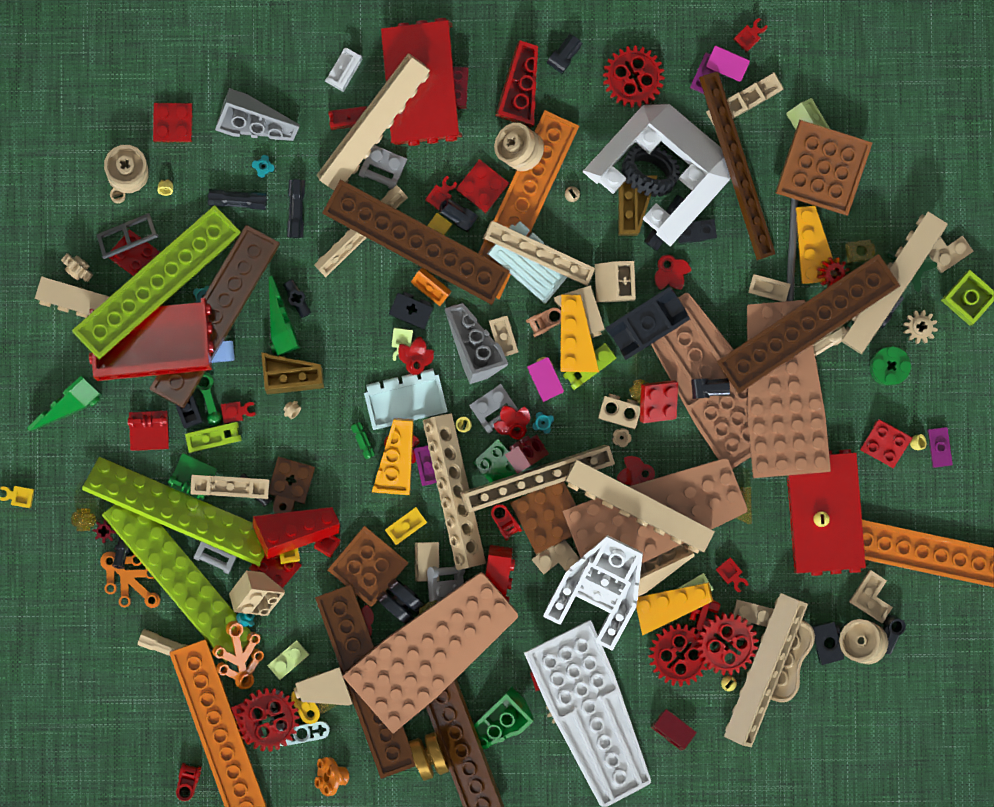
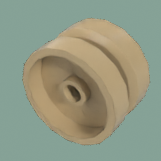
M511 123L499 132L494 148L495 154L501 161L517 171H527L539 163L543 156L544 143L540 135L521 123Z
M117 146L107 154L104 160V170L108 181L119 192H136L146 184L149 178V169L144 154L134 146Z
M863 619L853 620L845 625L840 633V648L844 655L853 661L868 665L882 659L887 652V634L882 627L873 622Z

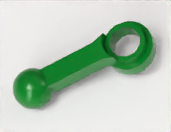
M205 371L203 376L209 379V384L201 386L198 383L196 388L201 390L204 395L209 412L207 415L208 423L216 426L221 423L222 415L219 411H216L210 391L213 385V377L209 372Z

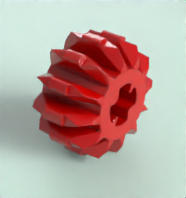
M828 257L827 262H821L824 268H817L818 271L822 272L821 275H817V278H823L820 284H827L828 288L845 277V272L850 271V269L843 268L846 262H840L839 257H836L834 260L832 257ZM835 270L834 272H837V275H830V271Z

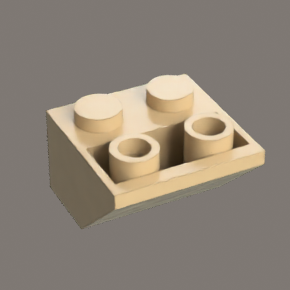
M634 261L595 264L596 302L636 300Z
M246 570L229 595L234 612L268 616L285 594V590L265 573Z

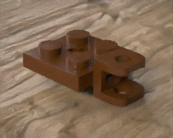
M278 457L268 495L276 497L273 505L274 514L293 512L295 502L305 505L315 467ZM294 476L297 482L289 486L286 478ZM286 506L287 508L286 510L282 511L280 510V507Z

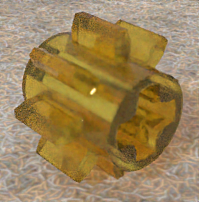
M642 379L633 381L634 385L630 387V395L634 401H641V384L649 382L645 383V380Z
M77 508V512H74L71 517L72 525L77 527L76 531H90V527H93L96 521L95 515L90 513V508Z

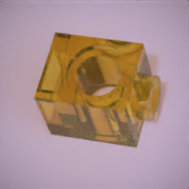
M871 240L848 242L845 244L848 263L868 261L875 255V246L871 244ZM858 246H862L865 249L866 253L864 256L857 254L856 249Z

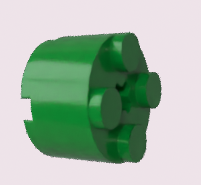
M894 346L885 347L878 350L871 357L870 374L879 384L886 386L896 385L908 377L911 370V362L906 352ZM887 362H888V363H891V362L893 363V366H892L893 370H892V369L887 370V367H888Z

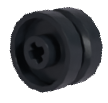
M393 578L388 583V588L395 594L394 596L387 591H382L376 597L386 609L404 624L414 619V615L407 609L408 607L420 613L426 606L413 590L407 585H403L396 578Z

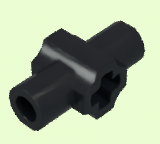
M292 279L283 284L289 295V303L295 306L301 319L310 315L312 312L305 301L307 298L302 291H299L295 281ZM296 294L302 296L299 304L296 301H292L295 299L293 296Z

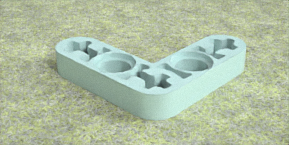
M272 702L270 710L276 713L278 710H272V708H276V703ZM317 721L313 724H301L293 729L296 732L300 728L306 729L307 737L300 739L297 734H293L296 741L286 740L287 745L326 738L330 732V727L324 721ZM277 723L276 728L279 731H283L284 723ZM319 725H322L323 728H326V731L323 732V735H320L319 732L313 733L314 737L311 738V730L309 726H313L312 730L318 729Z

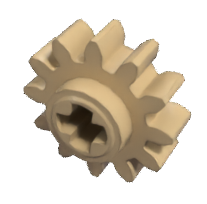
M66 254L61 261L67 266L65 268L66 272L77 280L81 278L88 282L93 276L87 270L90 267L88 263L79 256L72 257Z
M923 310L920 315L917 311H914V317L907 316L909 323L906 322L903 325L908 327V329L903 333H910L909 341L915 338V343L919 344L922 339V342L925 344L928 342L927 337L934 339V335L931 333L938 331V329L933 328L937 321L930 320L933 314L925 316L926 312ZM922 323L924 330L919 332V328H916V325Z

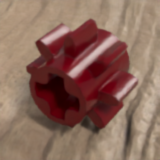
M104 520V524L96 522L98 527L92 530L97 533L95 539L102 538V543H106V538L113 541L112 535L116 532L106 520ZM106 526L109 534L104 536V533H101V529H104Z

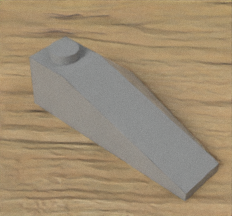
M229 88L215 130L236 137H240L241 134L251 135V138L268 136L270 139L293 141L300 125L248 94Z
M463 303L445 308L460 360L470 384L488 379L508 365L501 346L495 343L489 336V332L481 327L475 316Z

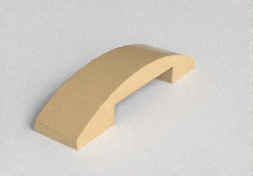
M192 475L191 494L268 499L269 479Z

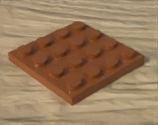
M799 119L775 193L848 216L872 142Z

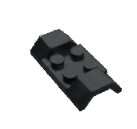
M668 287L605 329L614 339L624 359L627 360L689 321L690 317L678 296L671 287Z

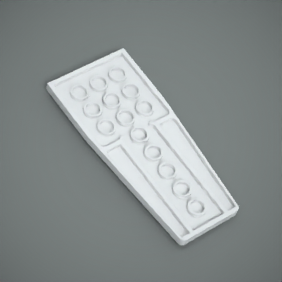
M590 620L524 652L546 705L599 805L608 807L649 785L651 779L614 672L602 645L595 642L598 635Z

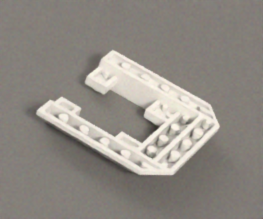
M670 104L643 105L583 170V173L596 184L601 183L614 194L626 180V177L613 167L634 143L650 154L662 141L690 165L679 177V180L690 188L692 192L670 215L656 203L643 217V220L657 231L656 235L671 247L731 178L721 147Z

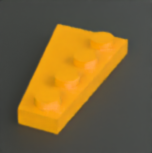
M816 206L796 207L801 284L818 283L823 278H817V275L822 274L817 268H824L821 262H827L828 257H832ZM831 270L830 275L836 276L837 272Z
M581 294L561 295V372H599Z
M394 418L372 492L410 495L414 419Z
M709 582L639 596L636 609L642 636L712 602L713 598Z

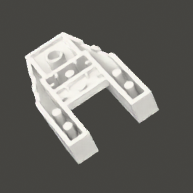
M607 535L566 571L543 617L561 625L575 596L609 612L595 642L613 651L637 606L643 552Z

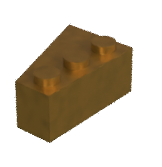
M648 176L652 179H657V176ZM626 180L618 188L619 236H638L651 193L647 196L644 195V191L641 193L637 192L638 188L633 189L631 187L632 183L627 184Z
M261 352L264 385L267 395L324 388L323 369L320 364L287 359Z

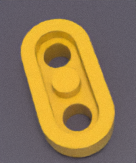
M293 691L291 701L295 702L294 706L298 708L297 712L303 722L307 724L317 722L320 717V710L316 703L302 702L297 699ZM309 710H312L314 712L313 717H309L307 715V712Z

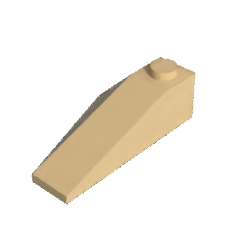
M686 543L642 563L638 596L647 593L694 557L693 551L688 549Z

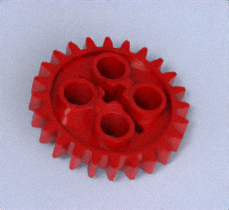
M635 45L633 51H631L629 46H627L626 52L620 48L619 56L613 53L614 60H607L610 66H604L608 73H604L603 77L608 78V80H605L603 85H609L606 92L612 91L610 98L616 96V103L622 100L623 107L630 103L631 108H633L634 103H637V106L640 108L641 102L648 105V98L654 101L655 97L653 94H660L657 88H663V84L659 83V81L665 79V77L660 76L664 69H658L662 62H655L657 55L652 58L650 57L651 50L644 53V47H642L640 51H637V46ZM640 60L643 63V67L635 68L633 61ZM625 62L629 63L633 75H638L636 81L641 87L642 92H639L635 80L629 79L631 73ZM622 68L626 71V75L619 77L615 71ZM649 77L652 83L646 86L641 82V79ZM631 85L635 92L627 94L624 91V87Z
M722 612L721 618L715 614L714 621L708 618L709 625L702 624L705 630L698 631L702 637L696 638V641L701 643L696 646L697 650H701L697 655L704 657L701 662L703 664L708 663L706 667L709 670L713 668L714 673L720 670L722 675H725L726 670L732 675L734 669L737 673H740L739 667H743L746 670L745 663L752 664L749 658L750 656L756 657L753 650L758 649L754 643L759 640L753 637L757 632L755 630L750 631L753 625L747 624L748 620L745 618L741 620L739 614L734 618L732 612L729 613L728 617ZM729 626V633L722 635V629ZM717 633L724 640L729 642L733 647L740 651V654H736L728 646H726L719 639H717L714 636V634ZM739 638H744L742 646L736 645ZM717 642V648L710 650V644ZM732 653V659L725 661L726 654Z
M680 624L676 625V629L669 625V631L662 628L663 635L656 633L658 640H651L655 646L648 648L653 651V654L648 655V657L653 658L649 665L656 666L652 671L654 673L660 672L658 674L659 679L665 676V683L671 680V685L674 686L676 681H678L679 686L682 687L683 681H685L687 685H690V679L697 682L696 675L703 677L701 670H708L701 662L704 657L697 656L693 660L688 657V653L692 649H695L697 653L701 652V650L696 649V646L701 643L696 641L700 634L698 632L694 634V627L688 631L687 624L683 626V629H681ZM677 636H682L683 644L679 647L675 646L674 639ZM688 642H691L692 644L682 653L683 658H677L673 665L668 668V664L677 657L676 651L681 652ZM665 650H668L671 654L670 659L667 661L661 659V654ZM682 663L685 670L683 673L677 674L675 667L677 664Z
M265 688L263 694L260 690H257V696L253 693L249 694L251 700L244 699L243 701L246 706H239L243 713H237V716L242 717V720L236 722L237 724H242L238 731H244L245 733L241 738L248 737L247 745L254 742L253 748L257 749L260 745L261 751H264L266 746L269 752L273 750V746L276 750L280 749V744L287 746L286 740H293L290 734H297L293 728L299 726L298 723H295V720L299 719L300 716L294 715L298 708L292 709L295 702H288L289 695L283 698V691L276 694V689H272L269 693L268 688ZM272 702L278 705V711L276 713L270 710V704ZM253 709L259 710V719L253 718ZM284 713L283 717L272 720L269 723L256 727L252 726L253 723L264 720L267 717ZM278 721L284 723L283 731H279L276 728ZM260 727L266 729L267 733L264 738L258 734Z

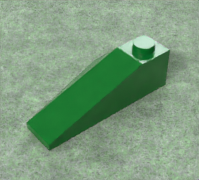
M270 276L269 302L272 339L270 347L273 354L277 353L278 356H282L300 349V345L273 276Z
M80 376L63 392L64 397L55 400L50 406L51 410L41 413L27 429L35 431L81 411L90 405L93 407L101 400L99 397L102 393L87 377Z
M511 687L474 723V727L484 750L491 745L505 741L507 738L521 734L534 721V718L526 700Z

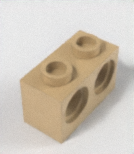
M609 394L608 397L604 396L598 419L635 429L640 415L639 402L627 399V402L620 401V397ZM608 403L615 404V413L610 414L606 411ZM631 408L634 410L635 415L632 419H627L624 416L625 409Z

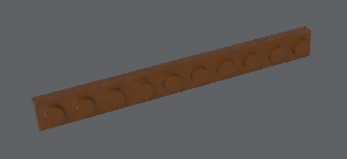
M714 72L699 77L756 259L760 260L775 255L776 253L719 73Z

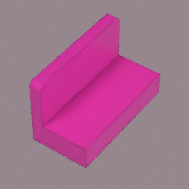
M715 45L706 67L740 82L750 60Z
M549 358L527 366L543 402L564 392Z

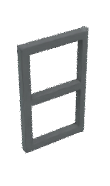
M150 213L97 234L103 259L158 237ZM148 219L152 235L131 243L127 228ZM123 230L127 245L106 253L102 238Z

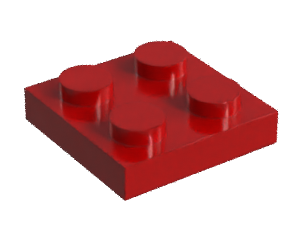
M154 103L153 141L192 142L193 104Z
M479 159L456 188V191L484 213H487L507 188L509 182Z
M677 381L641 384L640 422L649 423L676 419Z

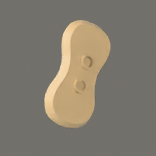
M803 620L772 694L771 700L788 702L799 690L800 668L804 658L812 649L815 640L813 628Z

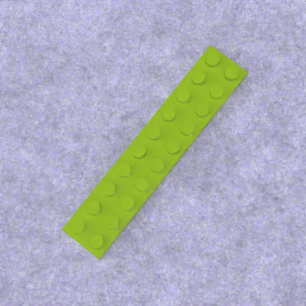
M214 205L78 324L72 332L98 359L102 358L239 237L241 232Z
M99 457L83 485V491L257 566H260L265 556L252 522Z
M116 504L102 514L103 518L203 637L207 639L208 643L213 648L220 645L227 652L235 655L232 639L226 632V626L231 621H237L236 613L162 525ZM244 626L243 633L240 636L242 649L247 645V636L251 632Z

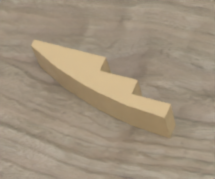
M772 73L763 80L727 99L733 119L784 90L776 73ZM708 110L706 113L713 123L710 111Z

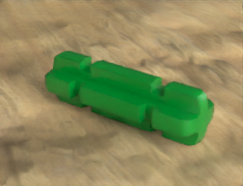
M357 422L353 424L351 429L353 433H356L355 438L360 449L364 451L362 453L365 459L375 456L373 448H370L371 443L367 434L362 430L364 429L362 423Z

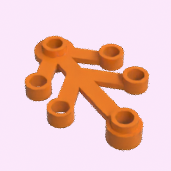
M106 552L102 555L100 563L107 573V584L105 585V592L107 594H114L117 591V586L114 584V571L120 575L121 597L119 605L121 607H128L131 604L129 585L145 598V604L149 608H155L160 604L161 598L159 594L155 592L150 593L135 579L137 577L153 579L154 577L148 575L147 569H117L112 567V564L108 565L106 562L109 557L114 561L115 552ZM135 555L126 557L125 564H133L134 566H139L142 563L136 564L134 562ZM109 585L114 586L113 592L108 591L107 588ZM150 597L155 598L154 604L149 603ZM123 598L128 599L127 605L122 604Z
M231 621L226 626V632L231 636L235 655L227 652L220 645L215 646L212 653L217 658H223L237 665L238 672L229 669V666L224 662L219 663L216 666V670L220 675H227L235 679V684L240 689H248L254 683L252 673L264 657L261 650L254 649L255 645L260 642V636L256 632H250L247 636L248 643L242 651L240 636L243 633V626L237 621ZM251 654L252 660L246 668L245 663Z

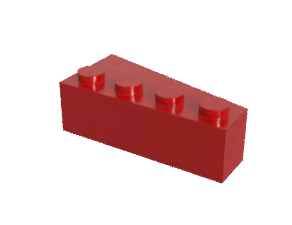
M521 40L517 43L495 116L515 123H521L528 127L534 126L538 46Z
M333 507L253 516V528L267 559L339 534L340 523Z
M490 545L486 576L509 602L510 597L506 596L507 589L511 590L512 578H509V573L514 571L515 560L512 559L513 548Z

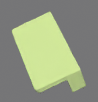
M812 98L800 103L786 113L795 129L799 119L830 129Z

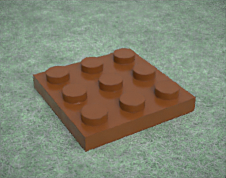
M564 481L533 491L511 502L536 555L572 537L562 511L572 508L576 504Z
M364 526L329 567L328 571L344 585L352 584L355 594L372 607L377 601L376 597L382 591H386L388 583L393 578H397L409 562Z

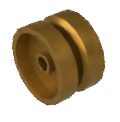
M435 732L425 736L427 748H425L420 738L409 741L414 763L423 781L433 778L432 765H434L439 775L449 772L448 764Z

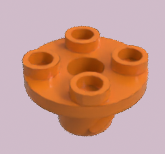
M332 757L318 759L317 777L314 782L315 787L319 788L324 796H333L337 792L339 785H346L348 783L349 771L346 767L337 766L336 761Z

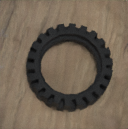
M636 145L627 153L621 172L627 178V184L632 183L631 187L633 189L638 188L637 192L641 193L644 191V195L649 196L651 193L652 197H656L657 194L659 197H662L674 188L680 175V167L677 165L676 159L672 160L673 156L671 154L666 155V150L660 151V147L656 146L648 154L639 145ZM645 161L658 166L664 172L667 179L657 180L644 175L638 170L634 162Z

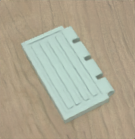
M520 221L515 226L511 224L509 229L524 236L530 231ZM533 232L528 236L529 238L544 244V242ZM496 244L487 253L499 265L508 269L514 278L543 303H547L567 278Z
M428 369L420 373L422 379L419 380L417 375L408 374L402 376L403 384H399L398 377L383 380L384 388L382 389L379 382L367 384L368 392L364 393L373 430L392 426L394 418L418 420L448 412L439 375H435L433 369Z

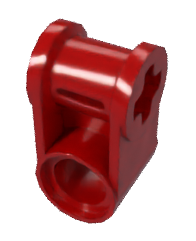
M496 504L492 507L491 516L506 541L516 532H522L519 524L505 505ZM498 507L505 510V514L501 518H497L494 515V511Z
M185 762L182 763L176 789V795L179 800L188 801L194 796L202 766L193 767L186 765ZM182 787L190 789L189 797H184L181 794Z

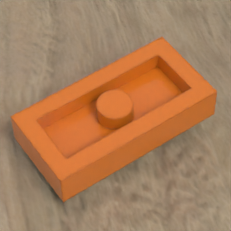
M421 268L411 281L414 286L439 306L444 303L452 292L424 268Z

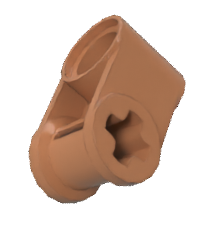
M551 308L527 319L526 322L530 324L534 332L533 336L537 337L561 323V310ZM557 311L560 314V319L557 322L550 320L549 315L551 312Z

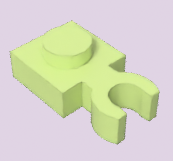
M394 327L392 347H396L397 350L393 353V361H396L399 344L411 346L413 329Z

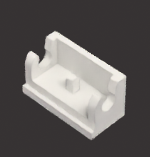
M344 48L325 82L344 92L363 60L362 56L348 48Z

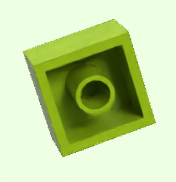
M969 270L963 274L941 301L970 326L994 302V290Z

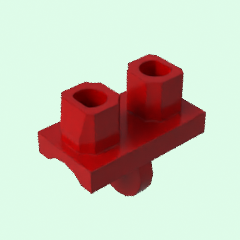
M713 600L702 606L701 610L698 608L691 612L689 619L692 620L696 619L697 613L699 614L695 629L702 631L704 629L702 624L709 625L708 618H706L707 612L711 611L718 614L720 603Z

